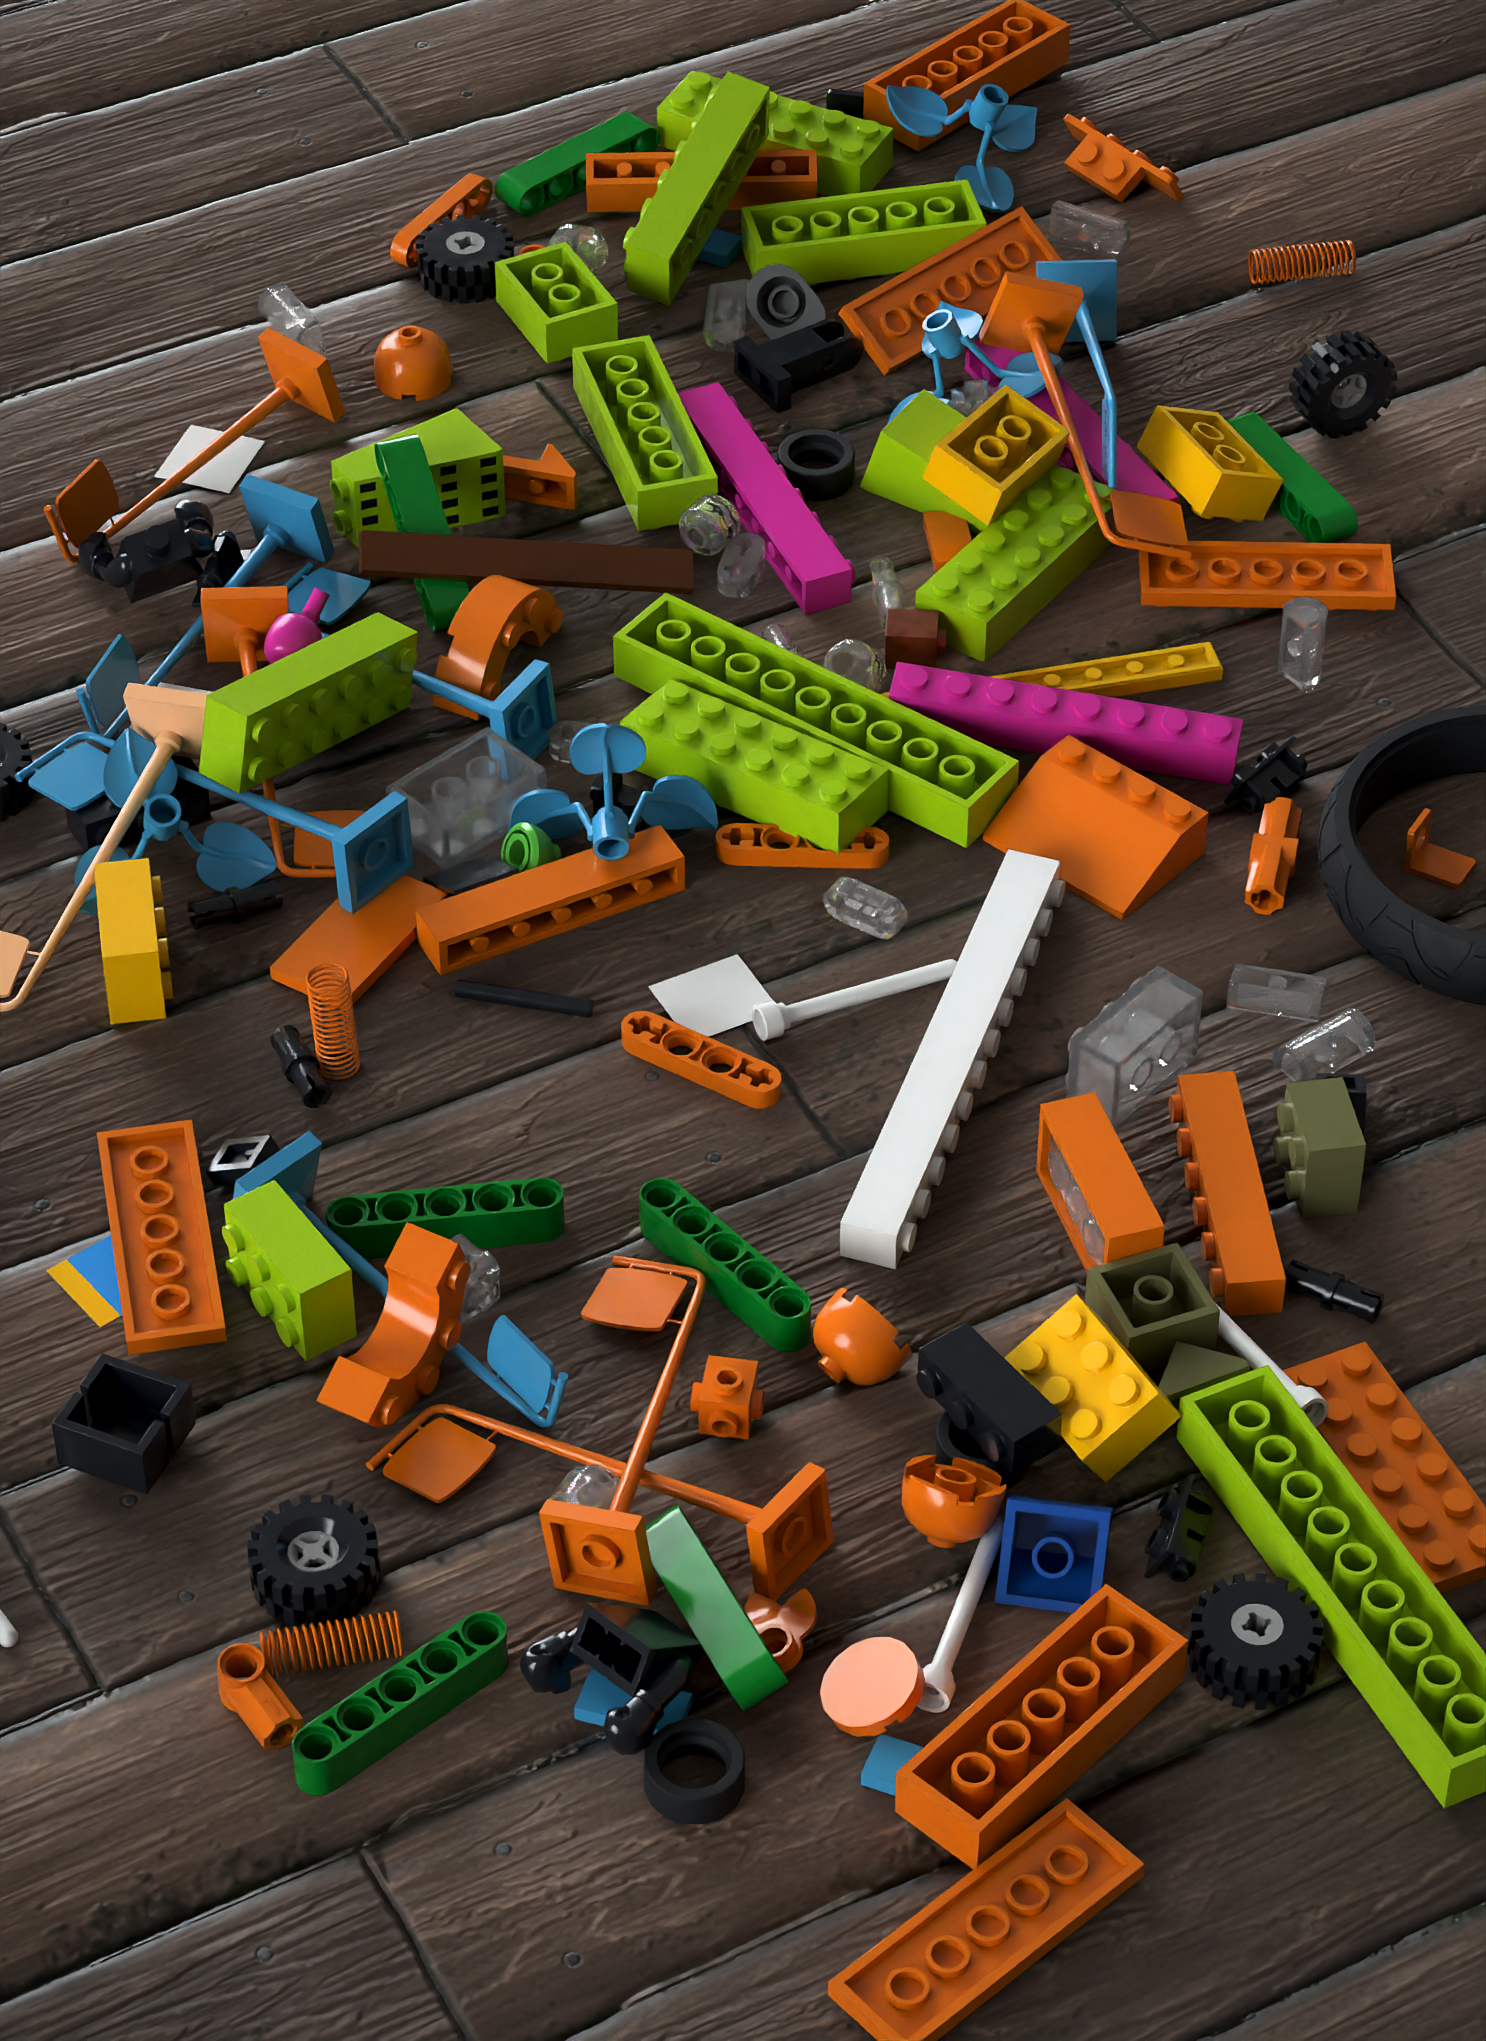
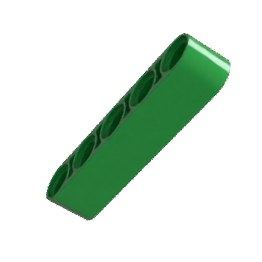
M630 112L621 113L506 171L500 176L495 185V196L522 216H533L586 189V153L654 152L660 140L659 131Z
M1249 412L1226 420L1281 476L1283 482L1271 505L1309 543H1334L1357 533L1358 519L1351 504L1258 414Z
M412 434L375 443L376 464L398 532L451 535L419 436ZM413 578L431 632L437 633L448 630L456 612L470 593L467 582Z
M530 1178L339 1197L328 1205L326 1222L328 1227L364 1259L389 1257L407 1222L459 1243L462 1250L544 1243L557 1239L564 1232V1191L562 1186L553 1179Z
M655 1178L647 1181L641 1187L639 1192L640 1230L647 1240L676 1265L691 1267L702 1272L707 1281L705 1289L773 1348L783 1352H796L803 1349L809 1343L811 1338V1299L806 1291L675 1181L666 1178Z
M675 1505L645 1525L652 1565L744 1712L789 1683L680 1507Z
M479 1611L466 1616L301 1728L292 1740L295 1780L298 1787L305 1793L315 1796L326 1795L335 1791L499 1678L506 1671L509 1664L507 1628L502 1617L489 1611Z

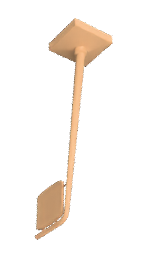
M135 683L127 684L123 699L132 726L139 735L154 743L156 749L42 952L28 951L30 941L27 938L0 931V998L10 996L26 954L40 955L16 998L6 1003H0V1012L14 1010L23 1004L95 884L94 864L105 863L110 860L171 756L200 759L206 695L208 694Z

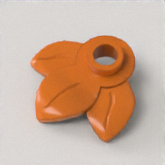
M802 1589L793 1594L782 1606L765 1596L751 1593L748 1596L744 1610L783 1673L795 1667L800 1661L803 1654L802 1640L816 1624L817 1609L814 1599L807 1589Z

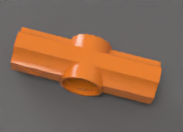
M1276 797L1273 802L1264 805L1259 833H1254L1248 867L1250 874L1248 875L1245 889V903L1250 905L1255 913L1271 915L1273 911L1283 908L1289 878L1293 879L1299 847V839L1297 838L1299 837L1302 822V809L1298 808L1293 803V800L1289 798Z

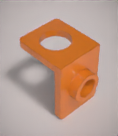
M1425 808L1408 830L1403 871L1453 889H1460L1474 870L1476 860L1428 843L1432 810Z

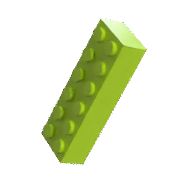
M727 71L720 85L717 83L713 85L708 96L706 109L703 113L698 112L692 122L690 136L687 141L682 140L677 146L673 165L670 170H663L653 199H646L641 209L640 221L636 227H630L625 235L623 249L626 250V260L623 271L627 273V290L664 305H671L769 136L770 87Z
M691 71L657 107V130L660 134L659 147L676 151L677 146L682 140L687 141L691 134V126L696 114L704 112L713 85L716 83L720 85L723 79L710 76L705 72ZM770 91L769 136L760 151L816 150L817 193L837 196L869 192L875 188L893 167L894 128L881 125L873 120H864L846 115L838 110H829L811 105L806 101H797L779 96Z
M967 179L741 207V247L752 277L765 266L781 264L794 269L803 277L808 285H816L821 282L850 281L860 277L889 276L905 272L982 229L987 223Z
M650 335L572 348L573 388L637 530H655L665 526L713 518L714 513L709 515L705 511L709 506L707 502L712 501L711 497L713 496L715 497V499L713 498L714 502L718 505V500H716L718 499V477Z
M1057 464L1054 465L916 591L915 610L939 611L938 628L947 629L946 646L985 663L1112 544L1102 533L1080 474ZM1093 480L1099 497L1110 499V493L1117 491ZM1100 499L1110 530L1113 534L1120 537L1116 534L1111 501Z
M377 612L206 695L199 773L240 794L408 708L412 698L411 686L414 665L417 660L416 645L418 632Z
M672 679L620 721L621 726L637 732L643 738L646 745V758L635 769L636 771L657 780L667 776L693 778L708 789L716 805L761 824H776L779 826V830L794 837H797L798 834L801 841L805 842L806 838L808 843L815 847L837 852V856H839V852L842 849H847L850 846V842L855 841V836L865 826L871 827L888 812V768Z

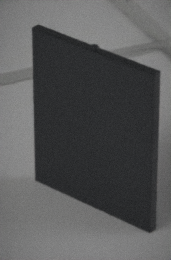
M484 855L422 878L428 884L450 894L457 895L520 873V871L515 866L489 855Z

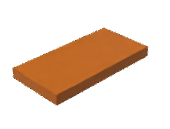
M403 875L353 914L339 906V898H337L270 966L271 979L308 995L306 986L308 972L321 964H339L349 973L353 1005L417 939L415 909L449 898V894L410 876ZM322 966V967H334V968H338V967H336V966ZM321 970L313 974L310 979L321 973L329 972L344 975L336 970ZM324 975L313 980L311 985L314 982L324 978L340 979L342 981L344 980L338 976ZM331 980V981H323V982H320V983L316 984V985L314 986V988H316L317 986L323 985V984H330V983H334V984H338V985H342V984H341L340 982L333 981V980ZM325 986V987L319 988L318 990L335 989V988H338V987H336V986ZM334 992V993H329V994H319L318 996L321 997V996H324V995H331V994H335V995H336V994H338L339 992ZM335 997V998H333V999H327V1000H338V999H340V998Z

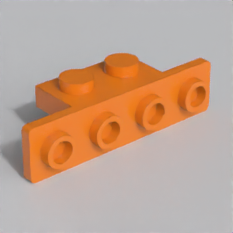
M1067 114L1063 118L1073 137L1081 142L1064 162L1067 169L1120 203L1127 198L1141 180L1177 202L1184 197L1177 185L1179 178L1169 168L1161 166L1160 169L1155 167L1144 153L1137 149L1133 153L1127 150L1123 142L1111 133L1107 136L1101 134L1099 129L1085 117L1078 120L1072 115Z

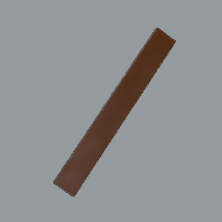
M361 530L359 534V575L481 582L489 576L501 575L536 586L692 594L695 589L693 550L369 530Z

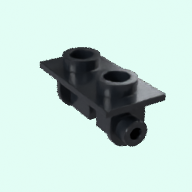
M223 531L215 535L212 555L208 558L203 573L197 578L198 590L192 603L193 607H201V588H223L252 553V549L240 550L236 537L232 532Z
M1293 735L1280 747L1273 742L1257 758L1256 761L1259 764L1256 767L1252 768L1249 764L1245 765L1231 779L1230 783L1234 788L1224 800V803L1227 805L1237 797L1241 801L1244 811L1250 814L1254 812L1260 813L1263 811L1265 804L1273 802L1282 793L1271 781L1285 792L1301 779L1306 773L1307 761L1303 756L1295 755L1289 749L1296 740V737Z
M1191 1474L1176 1490L1171 1487L1168 1488L1159 1502L1156 1514L1162 1517L1161 1522L1151 1533L1144 1550L1146 1554L1150 1555L1144 1574L1147 1578L1158 1567L1168 1572V1576L1176 1582L1186 1581L1196 1571L1203 1546L1198 1541L1201 1542L1206 1536L1214 1507L1211 1503V1498L1206 1493L1191 1491L1194 1476Z

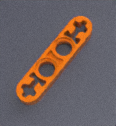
M469 173L396 234L390 249L391 259L409 268L418 266L416 243L421 231H428V225L433 222L441 225L442 218L449 217L453 221L457 220L456 215H465V219H472L473 215H478L485 209L491 199L493 186L490 179L474 173Z
M732 823L722 826L715 836L717 858L725 864L734 866L873 869L883 866L889 858V836L885 831L876 827L865 826L855 836V841L850 842V849H842L839 852V856L833 850L824 851L816 849L812 844L808 843L807 838H805V842L801 841L800 835L797 834V837H794L779 830V826L776 824ZM776 842H784L789 844L790 847L787 849H774L770 845Z
M649 1011L629 1013L621 1022L622 1046L625 1051L638 1058L752 1108L766 1109L772 1107L781 1098V1073L776 1067ZM677 1046H686L693 1051L687 1055H675L669 1050ZM721 1063L732 1067L730 1071L725 1073H717L709 1069L712 1065Z

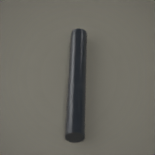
M458 979L455 989V996L459 998L591 1018L594 1008V1000L463 979Z

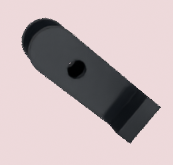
M833 318L822 320L761 345H757L749 336H745L734 341V374L777 413H781L791 409L792 393L854 368L862 357L863 344L853 335L844 336L843 325ZM830 356L829 363L825 367H821L823 359Z

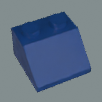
M1011 1494L1006 1504L995 1603L1074 1613L1103 1587L1113 1507Z

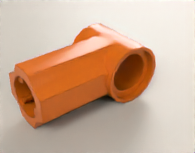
M237 1643L228 1646L221 1652L217 1662L220 1700L228 1710L238 1713L264 1750L273 1748L278 1751L292 1743L294 1735L304 1727L303 1717L266 1670L265 1658L257 1647L247 1643Z

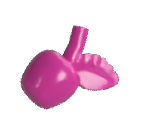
M314 587L301 614H283L275 620L267 632L264 643L265 658L270 664L322 639L321 631L317 624L330 596L329 594Z

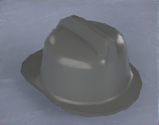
M781 264L765 266L757 271L748 283L746 290L747 307L753 318L771 340L826 319V310L819 297L803 277L791 267Z

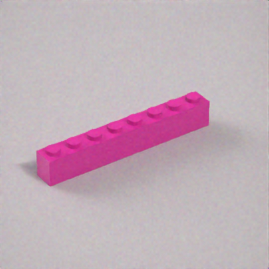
M980 336L974 341L1000 369L1007 370L1009 362L1014 357L1025 353L981 344ZM966 346L965 370L992 396L999 390V384L1002 379L998 378ZM1057 374L1092 479L1108 486V482L1102 473V419L1091 409L1088 402L1082 399L1069 386L1068 382ZM1047 387L1035 395L1025 398L1060 423ZM1117 435V487L1113 489L1154 496L1179 504L1175 490L1168 487L1155 474L1153 468L1147 465L1133 451L1132 447ZM1066 442L1057 465L1080 474L1068 442Z
M719 382L679 392L678 395L718 477L719 492L724 499H727L726 502H730V505H733L730 507H734V510L736 509L734 513L737 514V517L739 515L740 522L803 613L806 615L850 603L852 584L856 581L855 570L851 561L844 559L838 550L834 537L826 534L821 527L816 512H811L806 506L801 491L792 486L787 479L784 467L781 464L777 465L770 454L766 442H761L755 434L751 421L748 418L744 419L739 412L734 397L728 396Z
M897 662L889 692V699L983 744L1044 754L1069 734L1130 769L1232 786L1230 781L1234 777L1243 719Z

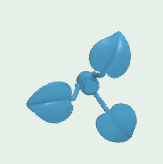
M889 84L886 89L889 108L896 120L905 129L914 134L936 137L942 131V124L951 125L966 112H969L971 124L984 131V135L977 156L976 167L971 165L962 166L955 175V181L968 179L981 209L994 213L1007 212L1014 198L1012 182L1002 169L984 167L985 154L990 137H992L998 147L1011 152L1027 151L1035 139L1037 107L1007 105L1009 98L1001 87L995 84H985L980 88L974 101L967 99L960 109L947 116V105L935 92L921 87H896Z
M941 301L936 311L930 314L923 322L925 335L922 342V350L928 358L933 360L936 381L934 394L932 392L929 393L953 408L949 399L942 398L945 390L940 358H954L963 352L965 346L998 378L1002 379L999 389L1006 384L1024 398H1028L1046 387L1033 352L1023 353L1014 357L1009 362L1007 370L1000 369L974 343L979 337V332L984 323L982 317L974 311L957 308ZM1050 353L1056 374H1058L1062 369V365H1064V361L1060 356ZM920 392L909 395L908 397L903 399L891 413L888 420V424Z
M598 723L580 730L570 745V760L578 772L586 775L603 772L605 806L598 810L592 822L582 803L575 802L571 804L568 795L562 791L540 789L528 792L517 800L513 806L507 833L515 824L525 822L541 828L550 839H560L577 834L585 827L587 839L593 841L595 855L604 860H618L629 852V839L635 837V827L640 816L650 826L661 825L663 829L667 830L698 827L716 830L718 818L715 801L702 783L686 776H667L655 783L653 792H642L628 822V817L619 807L613 806L612 772L628 773L637 769L646 758V745L643 738L632 729L613 723L609 725Z
M130 727L125 729L113 744L107 756L103 772V785L106 795L119 808H123L156 749L154 743L143 738ZM172 758L168 761L143 803L145 808L143 821L145 831L142 833V838L134 855L129 858L126 851L117 846L108 861L141 859L151 839L165 841L173 838L177 832H181L192 849L201 853L196 862L198 877L206 887L215 892L225 894V889L234 886L239 890L252 887L274 873L277 868L275 857L264 841L252 831L232 822L213 823L204 832L203 844L196 840L188 828V822L180 820V803L171 796L178 778L177 768ZM101 845L89 849L80 858L74 874L75 891ZM94 884L79 911L98 916L96 885Z

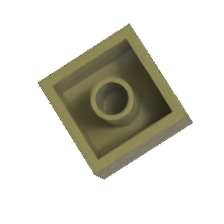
M1343 1077L1286 1083L1284 1103L1278 1104L1277 1118L1281 1135L1274 1138L1273 1149L1276 1164L1278 1166L1284 1165L1286 1171L1285 1190L1288 1199L1296 1201L1301 1219L1358 1212L1366 1143Z
M1178 1243L1087 1269L1085 1303L1101 1317L1145 1372L1167 1366L1176 1341L1216 1351L1220 1310Z

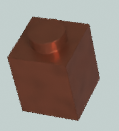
M888 608L885 635L886 669H895L897 662L936 668L937 654H945L947 629L938 628L939 611Z

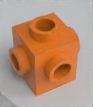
M708 1355L702 1383H693L690 1401V1411L698 1413L699 1434L715 1435L722 1438L749 1439L752 1420H761L764 1409L765 1391L758 1390V1361Z

